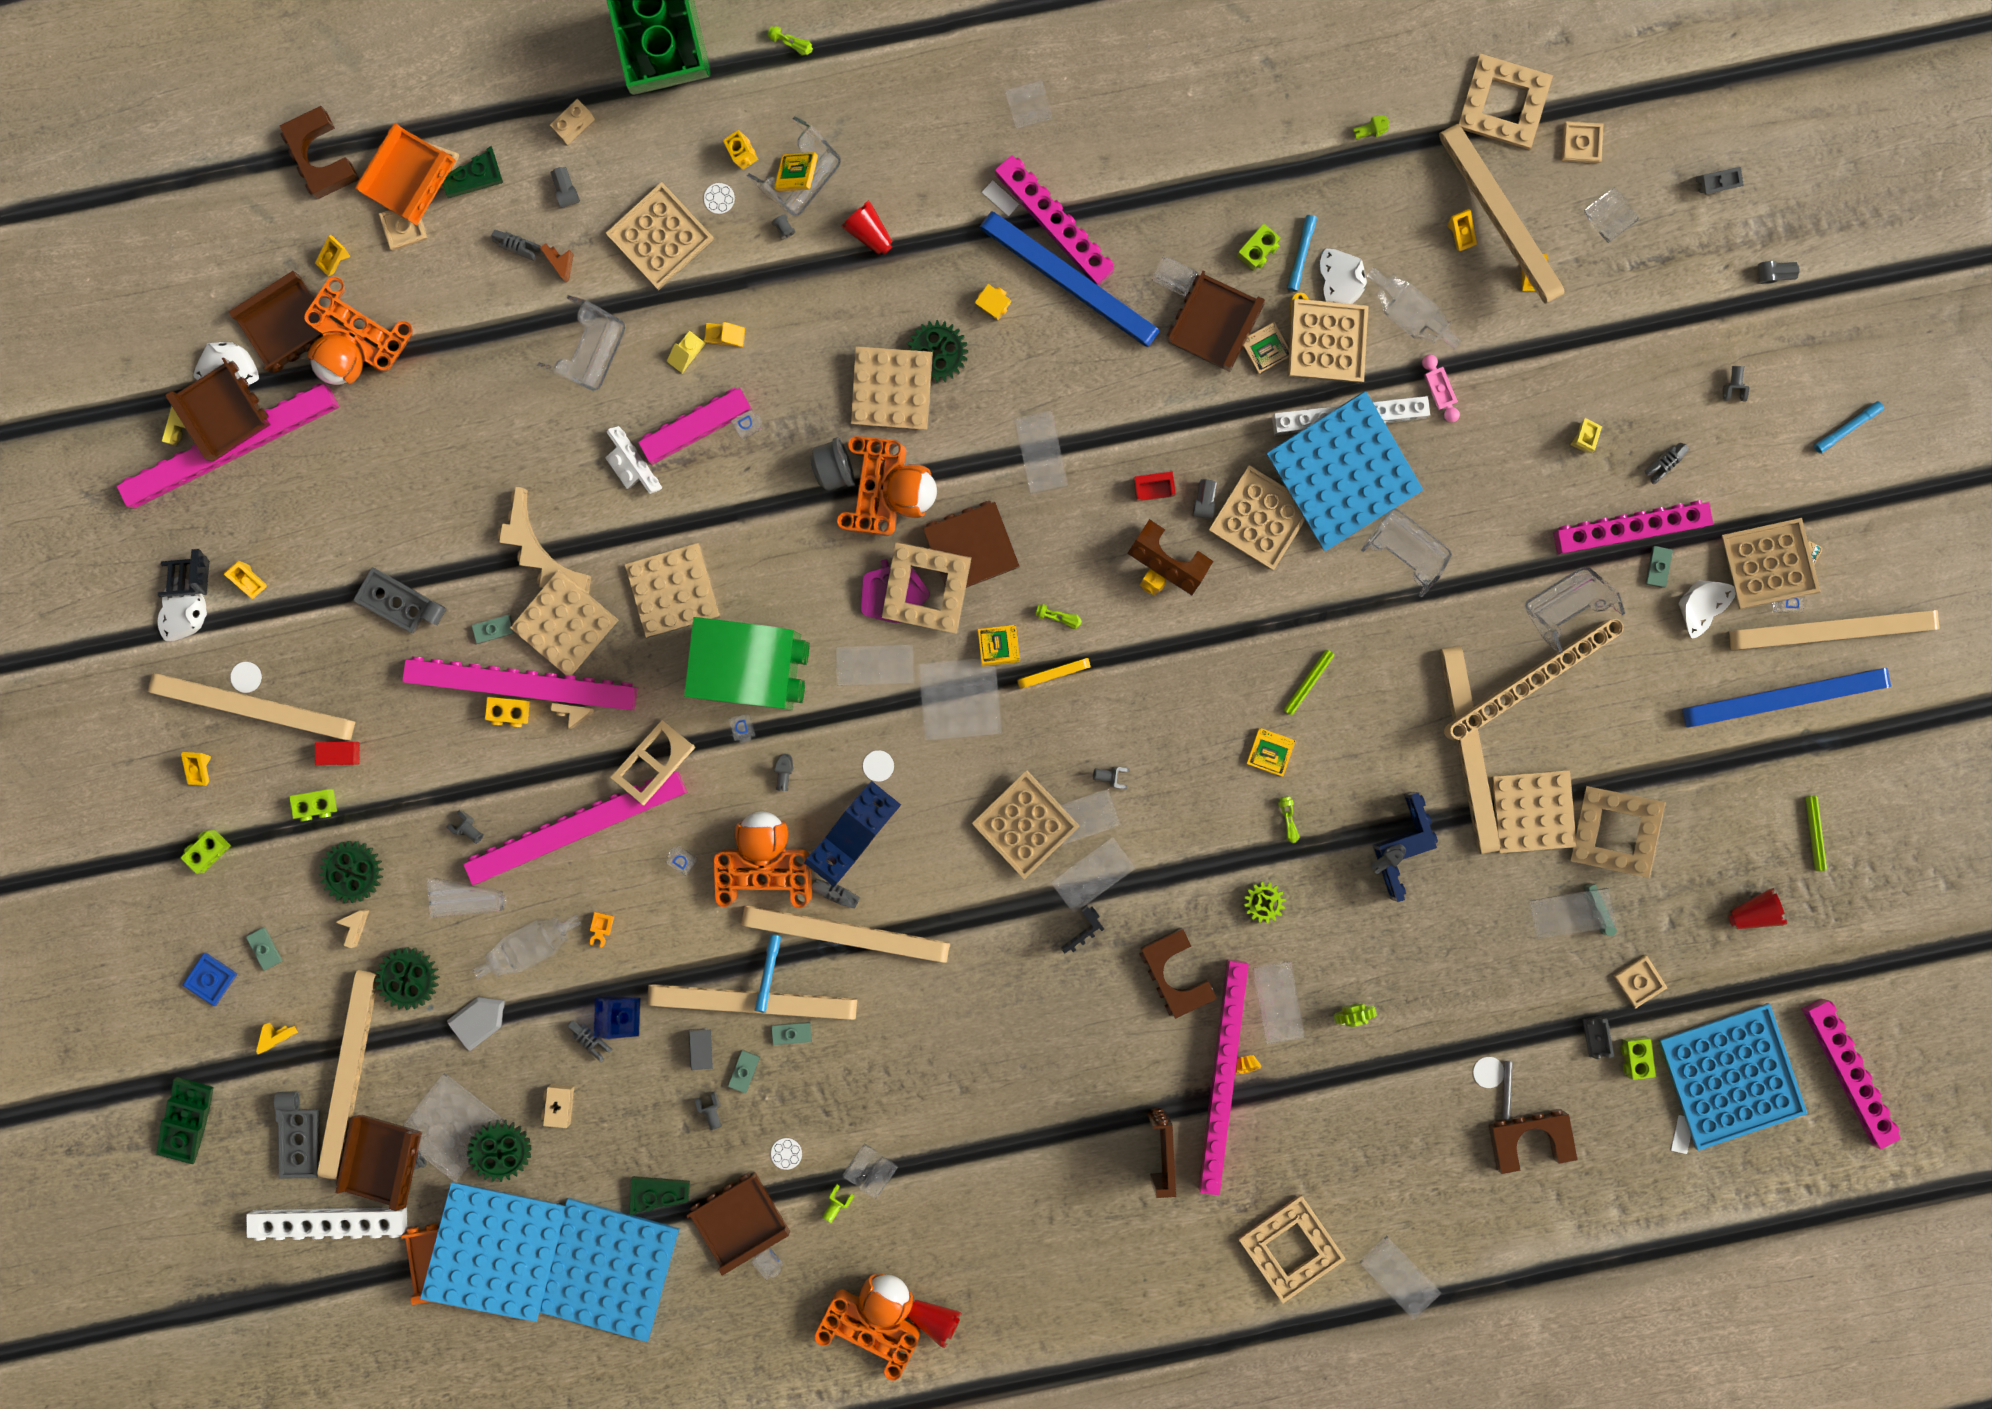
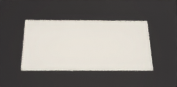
M993 180L982 191L985 196L1008 216L1019 205Z
M1678 1115L1671 1151L1687 1154L1691 1134L1685 1116Z

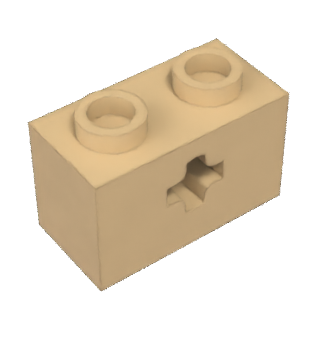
M576 99L550 126L569 145L595 119L591 112Z
M551 1084L544 1090L543 1100L546 1101V1105L541 1114V1120H544L543 1126L559 1128L570 1126L574 1086ZM556 1102L558 1106H561L558 1110L557 1107L553 1105Z

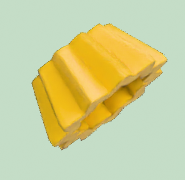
M1254 1055L1240 1057L1237 1059L1235 1074L1257 1071V1069L1261 1068V1065Z

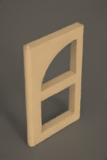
M661 720L611 776V779L644 806L695 749V746ZM662 731L667 735L671 745V755L665 767L645 751ZM639 757L659 772L642 793L622 778L624 773Z

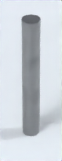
M1505 1060L1502 1119H1510L1513 1061Z

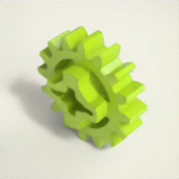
M1261 881L1259 887L1253 884L1254 890L1247 889L1250 894L1249 896H1244L1248 902L1244 903L1243 906L1249 907L1246 913H1252L1251 919L1253 920L1258 917L1259 923L1264 919L1268 924L1270 918L1276 921V915L1282 916L1280 909H1285L1281 904L1286 899L1280 897L1283 895V891L1277 892V885L1271 888V882H1268L1265 886L1264 882ZM1262 890H1270L1273 893L1266 895ZM1256 895V901L1252 904V899ZM1261 897H1263L1266 900H1269L1267 902L1268 908H1266L1263 905H1260L1262 903ZM1277 901V906L1273 910V904ZM1263 910L1267 915H1260L1256 912Z
M1355 1003L1343 1006L1342 1011L1336 1012L1333 1015L1335 1024H1346V1026L1356 1027L1368 1024V1020L1375 1018L1377 1013L1374 1006Z

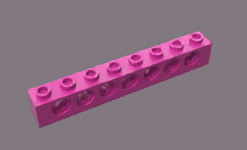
M1011 155L995 169V176L1083 274L1099 286L1113 274L1114 263L1109 257L1105 258L1100 253L1101 249L1095 242L1092 244L1089 241L1088 234L1085 230L1079 229L1075 225L1076 221L1074 218L1062 211V205L1057 200L1053 201L1048 189L1045 186L1041 187L1037 183L1038 179L1032 172L1028 173L1022 160ZM1019 174L1023 177V179L1021 181H1015L1013 180V176ZM1031 188L1034 189L1036 193L1032 196H1029L1025 193V191ZM1040 203H1046L1048 205V208L1045 210H1041L1038 207V205ZM1059 217L1061 222L1054 224L1051 222V218ZM1065 231H1071L1073 232L1074 236L1072 238H1066L1063 235V233ZM1078 245H1084L1087 250L1085 252H1079L1077 251L1076 247ZM1096 259L1099 261V265L1093 267L1089 264V261Z
M1702 500L1690 502L1691 506L1686 507L1683 504L1671 506L1672 509L1665 510L1664 507L1652 509L1653 513L1646 514V511L1635 512L1633 517L1628 518L1627 514L1615 516V520L1608 521V518L1596 520V524H1589V521L1578 523V527L1571 528L1570 525L1561 526L1558 531L1553 532L1557 555L1714 525L1710 503H1702ZM1687 511L1692 514L1691 521L1686 518ZM1668 515L1673 517V524L1668 523ZM1649 519L1655 522L1654 528L1649 526ZM1630 522L1636 525L1635 532L1630 529ZM1611 526H1615L1617 528L1616 535H1613L1611 533ZM1593 529L1598 531L1599 536L1597 539L1592 536ZM1574 532L1580 536L1579 542L1574 541Z
M1821 998L1802 1008L1872 1146L1881 1150L1901 1140L1898 1134L1900 1130L1896 1123L1892 1122L1888 1107L1883 1105L1880 1099L1882 1098L1880 1091L1872 1084L1873 1078L1865 1070L1861 1055L1856 1053L1853 1047L1855 1043L1844 1030L1846 1026L1836 1014L1837 1009L1833 1002ZM1826 1017H1828L1829 1021L1827 1025L1824 1026L1823 1020ZM1837 1034V1040L1833 1043L1832 1038ZM1846 1051V1057L1842 1060L1841 1055ZM1852 1069H1855V1074L1851 1077L1850 1072ZM1864 1086V1091L1860 1094L1859 1089ZM1873 1103V1108L1869 1111L1868 1106ZM1882 1121V1126L1877 1128L1878 1122Z

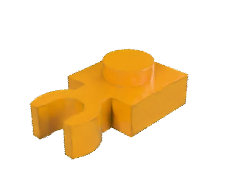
M594 912L590 931L595 932V935L591 937L590 945H594L595 939H599L601 941L600 947H604L606 943L604 934L610 935L614 916Z

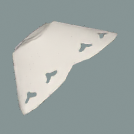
M1326 248L1320 260V270L1326 280L1323 288L1326 302L1334 301L1336 303L1353 304L1362 295L1367 284L1361 258L1336 249ZM1326 265L1331 267L1329 272H1327L1328 267ZM1330 287L1335 290L1332 295H1330Z
M233 342L208 343L193 373L196 380L201 379L224 364L222 360L224 357L229 361L233 360L240 369L238 373L241 377L246 378L247 374L253 376L246 379L249 384L259 379L258 370L249 353L241 346H236Z
M178 577L174 579V585L177 584ZM185 579L184 590H189L188 579ZM178 585L173 586V591H177ZM195 594V596L184 595V597L172 596L169 600H167L168 597H162L163 607L158 615V628L165 641H176L188 637L201 628L207 615L206 603L202 594ZM193 611H199L198 618L193 617Z
M1699 580L1680 598L1679 606L1691 638H1696L1704 633L1711 625L1713 616L1722 613L1730 605L1736 595L1734 586L1720 582ZM1731 591V593H1729V596H1728V598H1727L1725 592ZM1717 602L1722 603V605H1719V607L1716 609ZM1706 619V621L1703 622V625L1701 626L1700 620Z

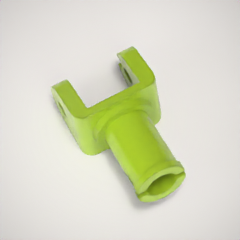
M1384 115L1371 117L1370 123L1353 128L1356 140L1372 134L1377 138L1386 133L1389 129L1388 117Z
M838 1184L830 1193L831 1203L822 1215V1218L832 1223L840 1209L849 1206L855 1196L850 1194L845 1204L833 1198L840 1187Z

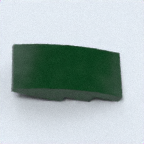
M179 1077L173 1080L171 1097L167 1100L165 1118L160 1124L156 1155L189 1164L195 1163L206 1127L214 1087Z

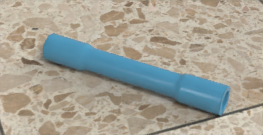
M1306 215L1295 264L1287 287L1289 291L1298 292L1305 259L1317 221L1316 216Z
M1876 401L1854 419L1814 445L1815 450L1822 454L1831 448L1837 441L1884 410L1883 404Z
M770 935L767 957L755 1005V1011L766 1013L772 975L781 941V936Z

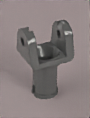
M1732 366L1731 383L1723 386L1724 401L1730 400L1732 388H1740V400L1743 402L1747 401L1750 388L1743 384L1745 366Z
M789 754L780 756L774 772L778 773L776 787L778 791H781V789L782 791H788L789 774H792L794 770L793 759Z
M1114 766L1111 771L1095 768L1093 780L1106 781L1110 783L1111 787L1127 789V785L1117 784L1118 771L1129 772L1130 768Z
M459 810L457 814L464 821L458 828L452 824H448L447 828L453 834H465L475 844L479 843L484 834L472 826L474 819Z
M1401 844L1387 848L1383 857L1371 863V868L1373 870L1376 868L1374 871L1376 874H1379L1390 865L1395 868L1403 860L1406 848Z
M714 1091L711 1093L713 1106L704 1109L700 1098L695 1099L697 1111L706 1115L710 1130L722 1127L716 1111L721 1106L717 1093Z

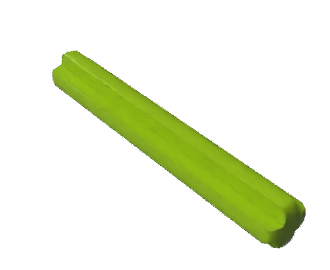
M1330 650L1324 651L1284 708L1287 714L1293 715L1333 659V652Z
M1807 796L1805 799L1815 871L1822 872L1827 870L1818 797Z

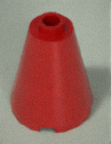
M869 200L841 225L845 231L878 255L881 252L885 255L892 248L890 244L893 241Z
M1768 889L1731 910V915L1728 916L1731 926H1735L1736 929L1787 925V920H1782V915L1785 913L1777 893L1773 894L1775 889Z
M915 1300L907 1318L940 1347L945 1348L948 1345L945 1343L946 1339L952 1338L960 1321L957 1317L961 1316L962 1313L950 1308Z

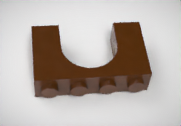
M322 106L280 125L282 130L280 135L286 144L288 143L290 150H288L294 161H297L299 165L297 171L302 178H305L307 182L305 187L310 195L313 194L320 199L359 180L352 162L346 157L325 167H315L309 163L307 152L310 143L315 138L335 129L328 112Z
M1149 519L1127 554L1192 596L1204 579L1213 560L1199 551L1196 552L1190 562H1179L1169 557L1159 544V539L1165 529Z
M1182 927L1140 947L1142 952L1139 953L1143 963H1148L1150 967L1148 973L1152 981L1156 980L1159 985L1156 990L1160 998H1165L1167 1004L1164 1006L1169 1016L1173 1015L1175 1019L1217 999L1207 979L1187 989H1175L1168 985L1164 979L1163 971L1167 960L1173 955L1191 947Z
M1554 1109L1549 1114L1543 1115V1113L1539 1112L1531 1114L1532 1117L1516 1116L1511 1121L1501 1119L1495 1120L1494 1124H1489L1497 1171L1501 1174L1521 1171L1517 1154V1143L1520 1136L1530 1129H1542L1547 1133L1550 1139L1553 1160L1557 1163L1578 1160L1569 1114L1562 1111V1109Z

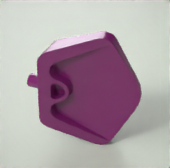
M888 559L880 561L882 569L868 572L863 577L861 611L867 617L891 623H902L882 618L891 570ZM911 568L905 602L922 606L928 600L930 592L915 570Z

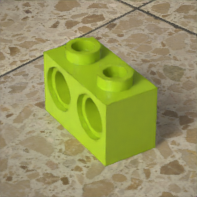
M1263 223L1238 252L1236 257L1252 271L1257 267L1261 269L1268 261L1266 259L1268 254L1271 253L1273 255L1280 247L1278 243L1281 238ZM1268 238L1271 244L1264 245L1262 239ZM1255 252L1259 258L1253 260L1250 258L1249 253Z
M334 789L289 796L293 819L300 818V822L312 820V816L319 815V818L331 817V813L337 812ZM322 799L326 801L325 809H322L320 806ZM303 803L307 804L306 812H303L301 809Z
M216 830L203 831L197 837L199 840L184 850L185 854L181 859L196 874L205 873L231 847ZM210 839H212V840L214 841V847H213V848H210V847H209V840H210ZM196 853H199L200 855L199 862H197L195 859Z
M1646 1036L1622 1039L1623 1044H1621L1620 1049L1625 1058V1064H1623L1624 1074L1632 1080L1656 1077L1651 1039ZM1638 1044L1639 1050L1633 1053V1046ZM1641 1063V1070L1636 1072L1635 1066Z

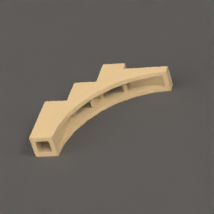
M515 487V491L511 495L513 507L508 514L510 525L502 524V528H499V543L522 547V550L518 552L517 559L520 562L519 565L542 569L537 579L540 588H544L556 572L561 570L589 594L591 576L563 567L541 547L529 522L527 510L528 490Z

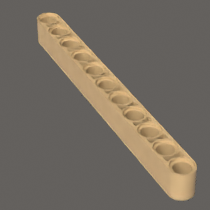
M1455 124L1440 132L1439 137L1446 151L1541 300L1547 304L1564 295V288L1461 126Z
M1938 610L1735 630L1729 631L1731 650L1938 630L1940 626Z
M1611 619L1600 623L1449 723L1444 729L1445 736L1450 740L1465 738L1619 636L1623 632L1622 622L1618 619ZM1610 624L1613 625V633L1609 630ZM1594 634L1598 636L1597 643L1594 641ZM1579 644L1583 647L1582 653L1578 650ZM1564 654L1567 656L1566 664L1562 660ZM1548 665L1552 667L1551 674L1547 671ZM1532 675L1537 679L1535 684L1531 681ZM1517 685H1519L1521 688L1520 694L1516 693ZM1502 695L1505 697L1504 705H1502L1500 702V697ZM1485 706H1488L1490 709L1489 715H1486L1484 712ZM1470 716L1474 718L1472 726L1468 722ZM1455 726L1459 730L1457 736L1453 734V728Z
M1460 645L1440 650L1453 721L1474 707L1464 654ZM1470 716L1468 719V722L1471 726L1474 724V718L1472 716ZM1455 726V727H1454V730H1455V735L1457 736L1458 733H1459V730H1458V728ZM1477 729L1465 738L1457 740L1477 849L1479 854L1500 851V842Z
M152 673L147 691L344 740L352 739L356 723L352 720Z
M744 906L741 925L937 962H947L950 943L753 906Z
M358 970L354 977L317 1173L318 1177L337 1180L339 1177L340 1162L345 1150L344 1143L348 1136V1124L351 1117H353L377 990L376 987L378 985V982L375 981V979L379 978L377 973Z
M648 985L647 1005L761 1013L755 1011L757 995L759 993L757 991ZM769 992L767 1010L763 1014L856 1019L857 999Z

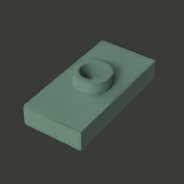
M1652 547L1645 584L1666 587L1673 553L1672 549Z
M510 615L472 625L476 643L480 644L515 634L510 628L513 625Z
M262 928L246 937L263 971L283 962L266 928Z
M811 1022L772 1025L773 1045L812 1042Z
M742 1050L728 1087L746 1094L760 1056Z

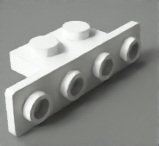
M619 426L608 429L606 432L616 445V448L605 458L627 489L631 488L640 480L650 494L660 491L662 487L658 479L652 474L647 463L640 457L637 449L631 444L625 432Z

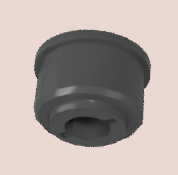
M839 437L833 438L832 442L813 448L810 462L815 478L820 486L830 491L846 485L848 487L855 485L852 465L846 448Z

